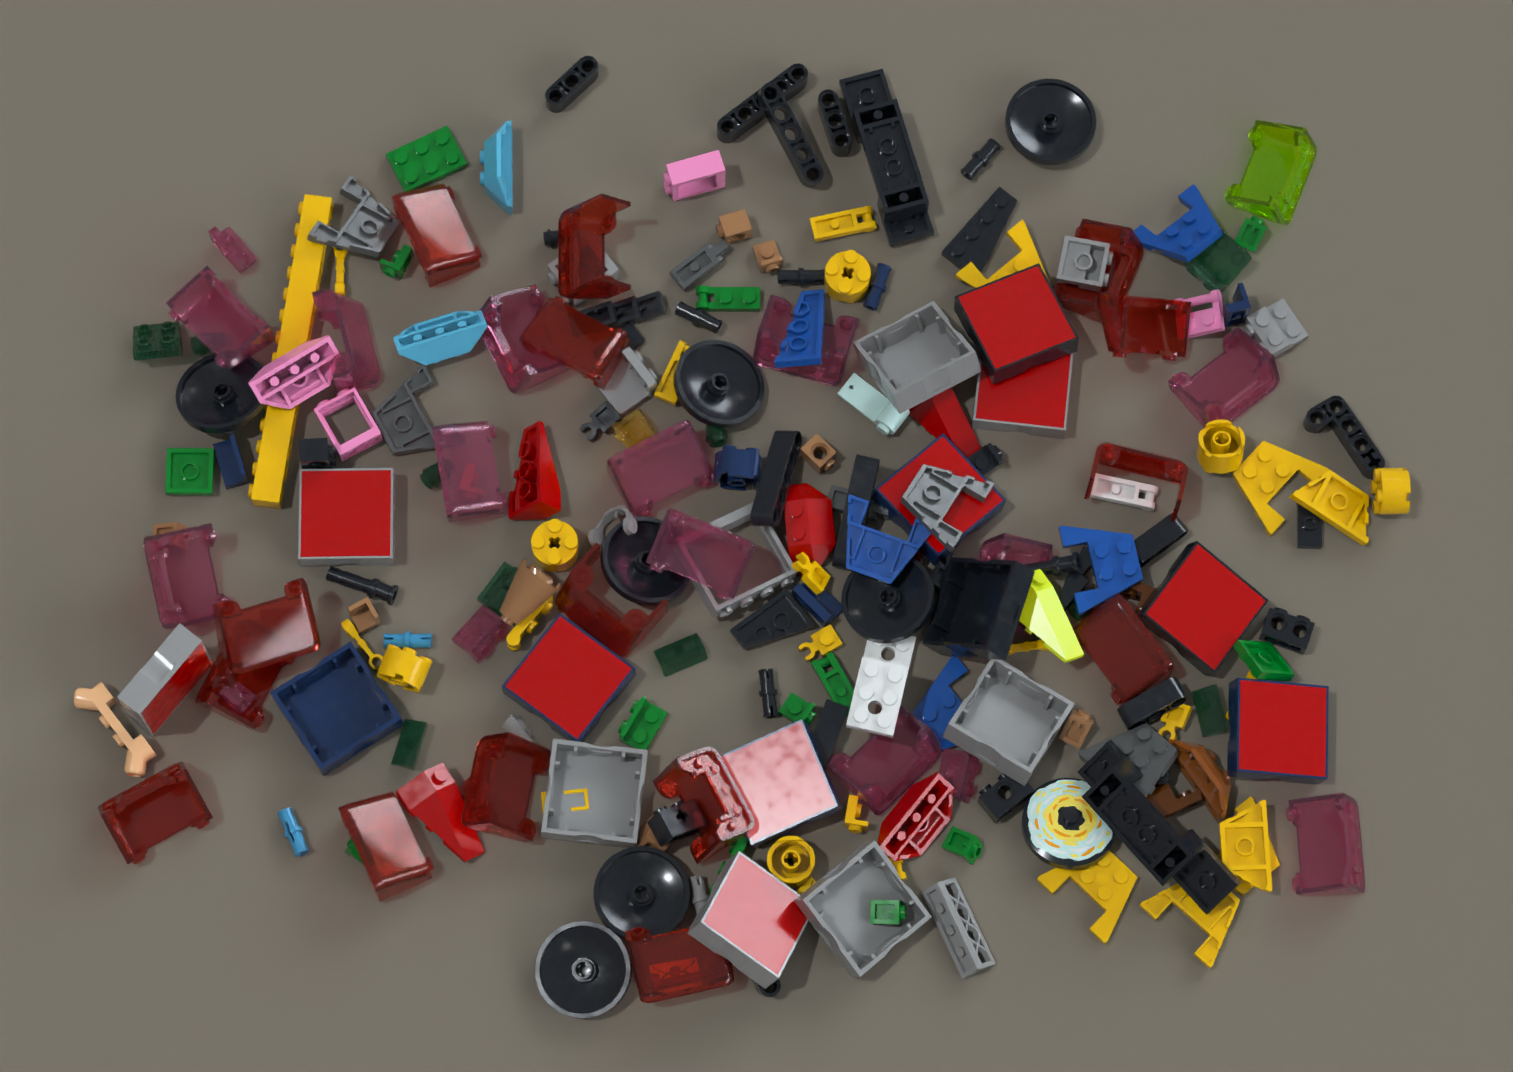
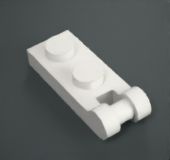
M1095 473L1090 498L1133 506L1145 511H1154V497L1157 496L1159 488L1150 484ZM1139 492L1145 494V499L1138 498Z

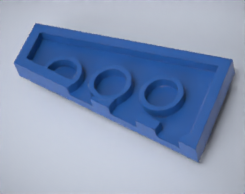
M824 289L801 291L793 312V320L787 327L786 338L782 340L780 345L781 351L774 361L776 368L822 364L826 297Z

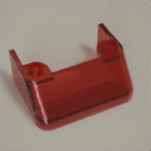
M601 193L562 212L558 223V292L561 297L568 299H609L631 289L630 284L616 281L614 277L609 275L605 276V235L615 229L617 224L616 213L630 207L631 202Z
M1110 441L1100 442L1094 454L1084 499L1089 500L1097 466L1102 464L1178 483L1171 521H1176L1188 475V467L1185 462L1178 458Z
M595 543L571 570L556 596V607L574 624L623 659L634 651L668 612V601L664 599L649 616L640 609H632L621 618L587 589L594 580V573L590 567L600 557V545Z

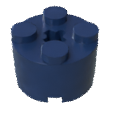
M724 445L722 450L715 454L713 483L716 485L719 482L720 487L727 490L744 491L746 486L753 485L752 489L758 488L762 460L761 455H759V449L746 448L744 450L736 449V446Z

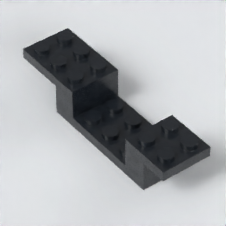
M883 69L840 79L839 85L857 143H862L877 190V207L889 246L892 247L934 236V230L928 214L929 199L897 99L892 100Z
M1112 740L1106 742L1078 771L1079 775L1091 787L1082 798L1162 886L1174 879L1207 915L1241 883L1193 829L1180 835L1134 784L1143 774Z

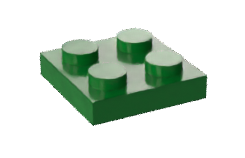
M167 448L165 494L213 496L214 448Z
M1237 640L1233 646L1239 654V658L1245 662L1256 679L1291 681L1295 675L1271 642Z

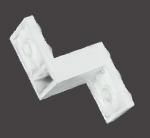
M910 636L907 639L894 643H877L867 640L846 727L893 738L916 641L915 636ZM886 649L892 650L895 657L890 661L884 660L881 656L882 651ZM871 703H878L882 710L879 714H871L868 706Z

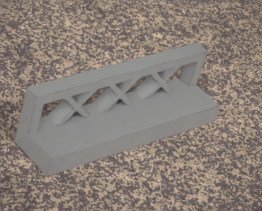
M956 878L937 882L922 892L923 897L961 978L970 977L979 970L994 966L996 964ZM950 885L954 897L949 894L946 886ZM957 908L962 911L964 919L959 916ZM968 930L972 932L974 940L969 937ZM978 952H980L985 959L984 963H981V960L978 956Z

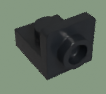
M991 443L984 445L967 457L982 475L1003 463L1001 458L1003 455L1000 449Z

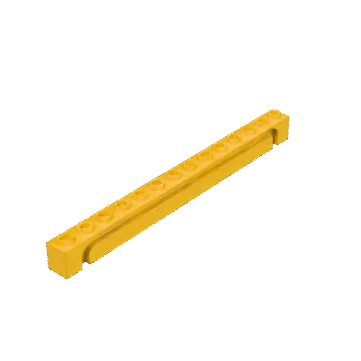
M305 194L303 202H299L298 215H301L300 223L295 224L294 236L297 237L296 244H292L290 256L293 258V263L287 269V279L290 280L289 286L285 287L283 292V301H286L285 308L281 309L279 314V322L282 325L281 331L277 330L275 344H278L277 352L272 354V361L311 340L327 245L311 242L307 238L317 221L330 226L334 208L332 197ZM299 404L291 409L264 405L266 416L261 418L260 431L263 432L262 439L258 440L256 445V453L259 454L258 462H254L252 467V475L255 476L254 484H250L248 490V498H251L253 506L281 509L284 485L287 479Z

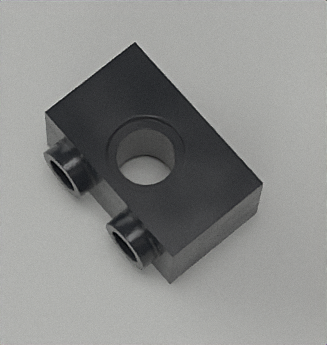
M1002 773L997 778L999 781L995 785L991 786L988 784L979 792L981 796H979L977 802L996 824L1030 797L1034 789L1028 782L1024 786ZM1005 789L1009 791L1010 797L1002 799L999 797L998 791Z

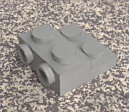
M1065 235L1056 281L1079 285L1078 288L1101 292L1102 286L1107 287L1109 273H1105L1106 265L1111 266L1113 252L1109 251L1110 244Z
M1284 298L1267 308L1265 306L1246 317L1244 322V329L1247 335L1255 339L1258 351L1262 356H1266L1269 361L1304 341L1309 336Z

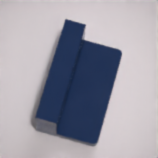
M1243 283L1237 285L1232 298L1234 303L1226 304L1223 311L1225 328L1244 323L1249 314L1251 306Z
M234 433L229 434V440L213 444L226 489L249 483Z
M798 583L792 589V596L823 627H826L843 611L842 605L825 588L823 592L817 595L805 583L802 585Z

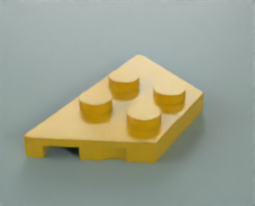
M1329 470L1289 496V498L1360 545L1365 546L1368 543L1369 537L1366 536V525L1369 523V514L1367 512L1369 495L1333 471Z
M1261 800L1256 805L1219 823L1221 861L1238 880L1271 893L1272 877L1266 800Z

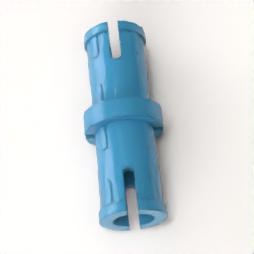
M405 631V634L384 633L383 636L384 649L387 648L388 644L399 648L432 647L431 633L410 634V631Z
M288 807L279 811L277 814L285 830L284 836L286 839H289L295 857L307 854L310 850L302 835V826L298 825L292 808Z

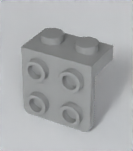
M630 347L622 351V359L594 379L596 387L619 415L626 413L653 394L657 389L656 381L658 378L652 369H646L638 351L633 352Z

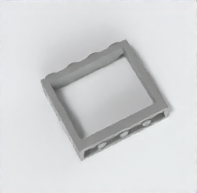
M754 502L678 537L674 541V551L712 618L718 616L721 618L726 617L738 606L744 608L753 603V599L759 596L765 598L780 586L782 588L790 586L794 583L797 571L791 566L793 562L773 527L756 526L783 574L719 605L714 599L687 550L751 520V510Z

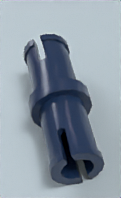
M877 264L875 275L869 283L870 289L863 304V307L866 309L877 311L881 295L886 291L887 287L885 284L892 269L889 265Z

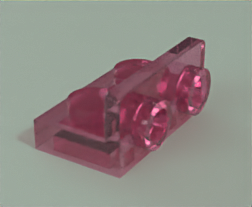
M215 226L208 231L212 243L239 274L257 262L255 255L230 227L220 232Z
M482 605L451 640L470 654L475 662L480 663L493 647L504 638L509 628L500 616Z
M944 749L939 774L954 787L953 799L969 803L970 797L974 793L973 782L975 774L979 770L978 758L967 751Z

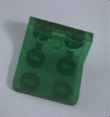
M1221 229L1223 236L1188 263L1184 262L1188 266L1186 268L1187 271L1194 277L1199 276L1204 281L1203 286L1209 291L1219 289L1220 292H1224L1252 259L1251 255L1223 229Z

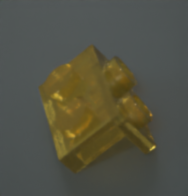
M639 408L635 409L621 422L611 424L615 430L613 432L615 437L621 443L623 442L627 448V455L633 461L645 463L665 447V444Z

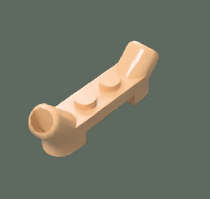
M100 682L92 689L81 687L76 689L74 694L75 707L77 709L99 711L101 713L99 720L105 728L111 727L116 733L112 737L120 747L125 745L128 749L124 767L125 773L133 777L145 775L147 762L157 755L142 734L133 740L110 710L116 704V701L104 684Z

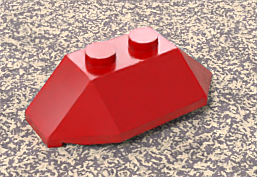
M808 483L790 485L784 505L789 557L794 563L798 560L796 555L804 552L809 557L810 563L816 561L821 566L836 547L832 500ZM797 572V575H796V576L803 575V574H802L801 572Z
M936 772L909 788L881 823L877 844L892 861L896 862L902 859L918 857L925 852L951 819L954 787Z

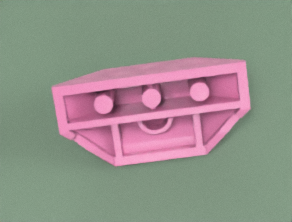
M329 335L299 345L264 366L248 384L260 404L291 409L330 386L341 355Z

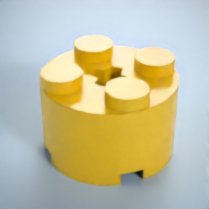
M854 250L839 252L832 256L825 266L824 287L827 294L838 302L855 303L861 300L868 291L871 270L867 260Z
M1222 419L1213 420L1206 424V427L1199 432L1196 451L1197 460L1205 472L1224 474L1239 469L1245 446L1243 430L1239 426L1237 428L1232 425V422Z
M1407 468L1374 469V480L1370 481V492L1375 494V500L1372 502L1373 514H1408L1410 501L1406 500L1408 499V493H1411V485Z
M551 519L539 525L531 538L533 558L541 569L548 572H563L572 567L576 562L579 552L578 538L576 532L569 524L558 519ZM552 544H554V545L559 544V548L557 549L556 547H553V548L551 549V545H552Z
M388 644L379 666L377 677L391 685L403 686L404 690L419 693L431 667L432 660L424 656H416L417 651L411 648L403 647V650H401V648L395 645Z
M784 836L778 839L769 849L766 863L767 871L791 889L805 884L813 874L815 854L811 846L802 838ZM788 858H792L793 862H795L793 866H789L786 863Z

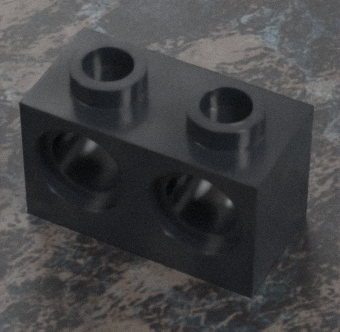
M328 438L299 439L302 469H332V466H336V452H334V446L329 444Z
M1270 608L1258 640L1271 642L1273 645L1303 655L1307 649L1315 623L1310 622L1309 618L1302 615H1297V617L1290 615L1282 608ZM1270 622H1279L1282 629L1276 630L1272 628ZM1293 630H1302L1304 637L1299 638L1295 636Z

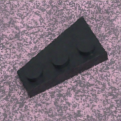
M785 589L730 629V633L740 646L746 650L813 628L815 624L789 591Z

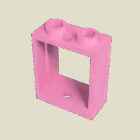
M719 150L666 164V173L663 174L665 181L663 185L666 195L671 194L673 202L725 187V167Z
M355 387L340 391L337 397L331 400H323L314 408L316 418L342 462L383 441L380 430ZM355 402L370 429L340 445L325 417Z

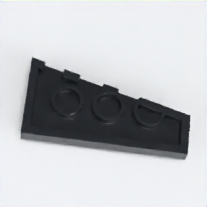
M999 186L944 248L941 255L960 270L972 262L982 272L1017 200Z

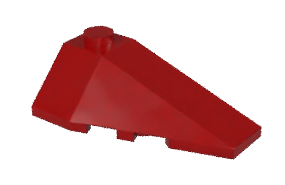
M952 387L909 409V416L914 421L916 420L925 428V431L930 435L932 434L936 439L944 433L966 458L981 448Z
M538 421L523 431L518 453L519 458H521L518 470L514 471L513 476L516 479L514 491H510L508 498L510 520L547 519L561 511L560 485L544 424L542 421Z
M443 762L423 771L395 792L407 812L413 817L417 816L426 824L425 828L429 832H435L443 840V844L464 863L485 852L458 787Z

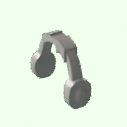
M618 505L607 510L596 528L589 531V543L594 548L602 545L604 538L603 530L606 524L613 519H618L620 515H626L623 519L625 533L632 535L637 532V522L625 505Z

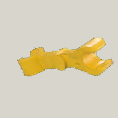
M333 247L336 257L335 293L338 298L345 297L344 261L348 250H337L336 247Z
M345 619L341 623L343 630L352 639L356 640L360 649L364 650L368 655L370 668L376 671L377 668L372 662L375 659L382 661L383 657L380 654H373L367 647L366 642L359 637L352 622L349 619Z
M1039 639L1032 642L1026 641L1024 643L1012 644L1008 655L1023 651L1029 652L1030 650L1051 651L1043 646V640Z

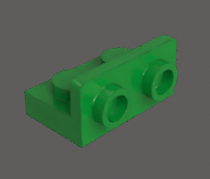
M642 696L640 701L635 700L630 709L632 715L628 721L624 720L618 733H620V742L627 746L648 750L668 712L648 702L647 698Z

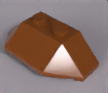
M1173 739L1168 740L1178 751V756L1174 761L1192 788L1195 791L1199 790L1202 802L1217 823L1223 822L1226 817L1231 788L1229 782L1231 779L1227 776V772L1224 769L1220 770L1215 763L1217 759L1213 752L1206 750L1203 745Z

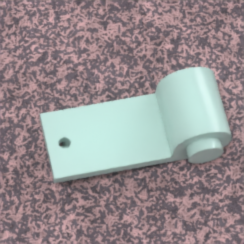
M856 373L852 374L837 393L839 397L877 425V430L886 436L888 434L894 435L910 414L909 409L899 414L888 398Z

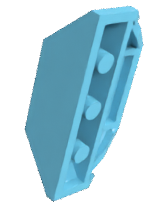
M506 121L484 142V150H480V164H484V172H480V185H484L485 193L507 214H513L512 122Z
M482 310L475 312L456 311L413 324L402 331L400 335L394 336L393 340L399 355L421 364L429 365L470 352L487 329V323Z

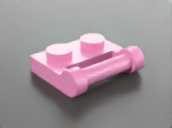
M1219 289L1212 290L1209 294L1187 299L1181 297L1174 300L1180 339L1184 340L1225 331L1222 295ZM1211 302L1213 304V308L1191 313L1186 311V308Z

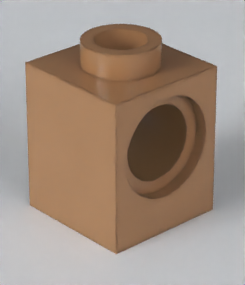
M745 209L719 216V225H716V230L719 238H723L727 245L752 237V228Z
M817 433L800 448V456L819 475L824 470L826 472L829 471L836 464L837 452ZM816 452H823L826 457L824 459H817L814 457V454Z

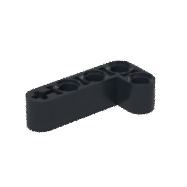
M1329 397L1308 410L1303 421L1305 430L1316 434L1330 426L1365 478L1373 479L1374 469L1384 468L1385 460L1342 397ZM1329 406H1337L1340 412H1332ZM1310 417H1317L1321 423H1312ZM1342 425H1350L1353 431H1345ZM1355 444H1362L1365 447V450H1357ZM1369 464H1370L1371 466L1376 465L1377 467H1376V468H1375V467H1371V468H1370L1368 465H1369Z

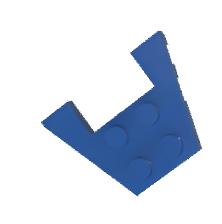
M1193 184L1178 196L1180 203L1190 209L1182 217L1168 226L1159 235H1155L1141 224L1126 237L1128 243L1132 245L1137 243L1150 251L1153 249L1162 251L1163 255L1188 263L1223 235L1200 192Z
M849 494L846 569L891 585L932 533L917 518L914 521L907 541L862 525L870 502Z
M1059 526L1058 531L1063 549L1087 545L1097 589L1074 593L1078 616L1142 582L1143 576L1133 534Z
M957 656L950 658L912 714L941 752L958 747L943 737L948 723L962 704L961 700L949 686L968 672Z

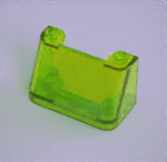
M1256 120L1248 135V139L1251 141L1254 149L1240 184L1233 183L1227 188L1225 199L1230 206L1278 224L1288 225L1293 218L1315 161L1316 145L1304 127Z

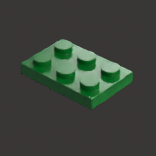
M444 126L386 153V158L406 195L468 167L448 126Z

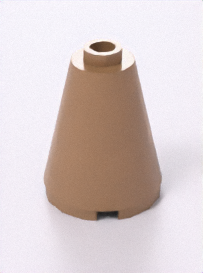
M525 558L520 562L499 610L502 613L500 618L511 626L513 623L519 625L562 587L559 583L554 586L552 584L553 578L533 563L527 566Z

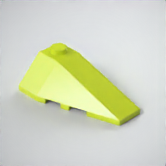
M1041 569L1035 570L1019 621L1026 626L1025 631L1030 635L1032 633L1043 640V646L1064 663L1083 657V650L1053 585Z

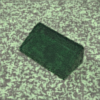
M697 633L653 651L665 677L703 662L708 658Z
M1217 684L1192 691L1202 737L1226 733L1228 728Z
M404 720L392 759V765L415 770L427 731V722Z

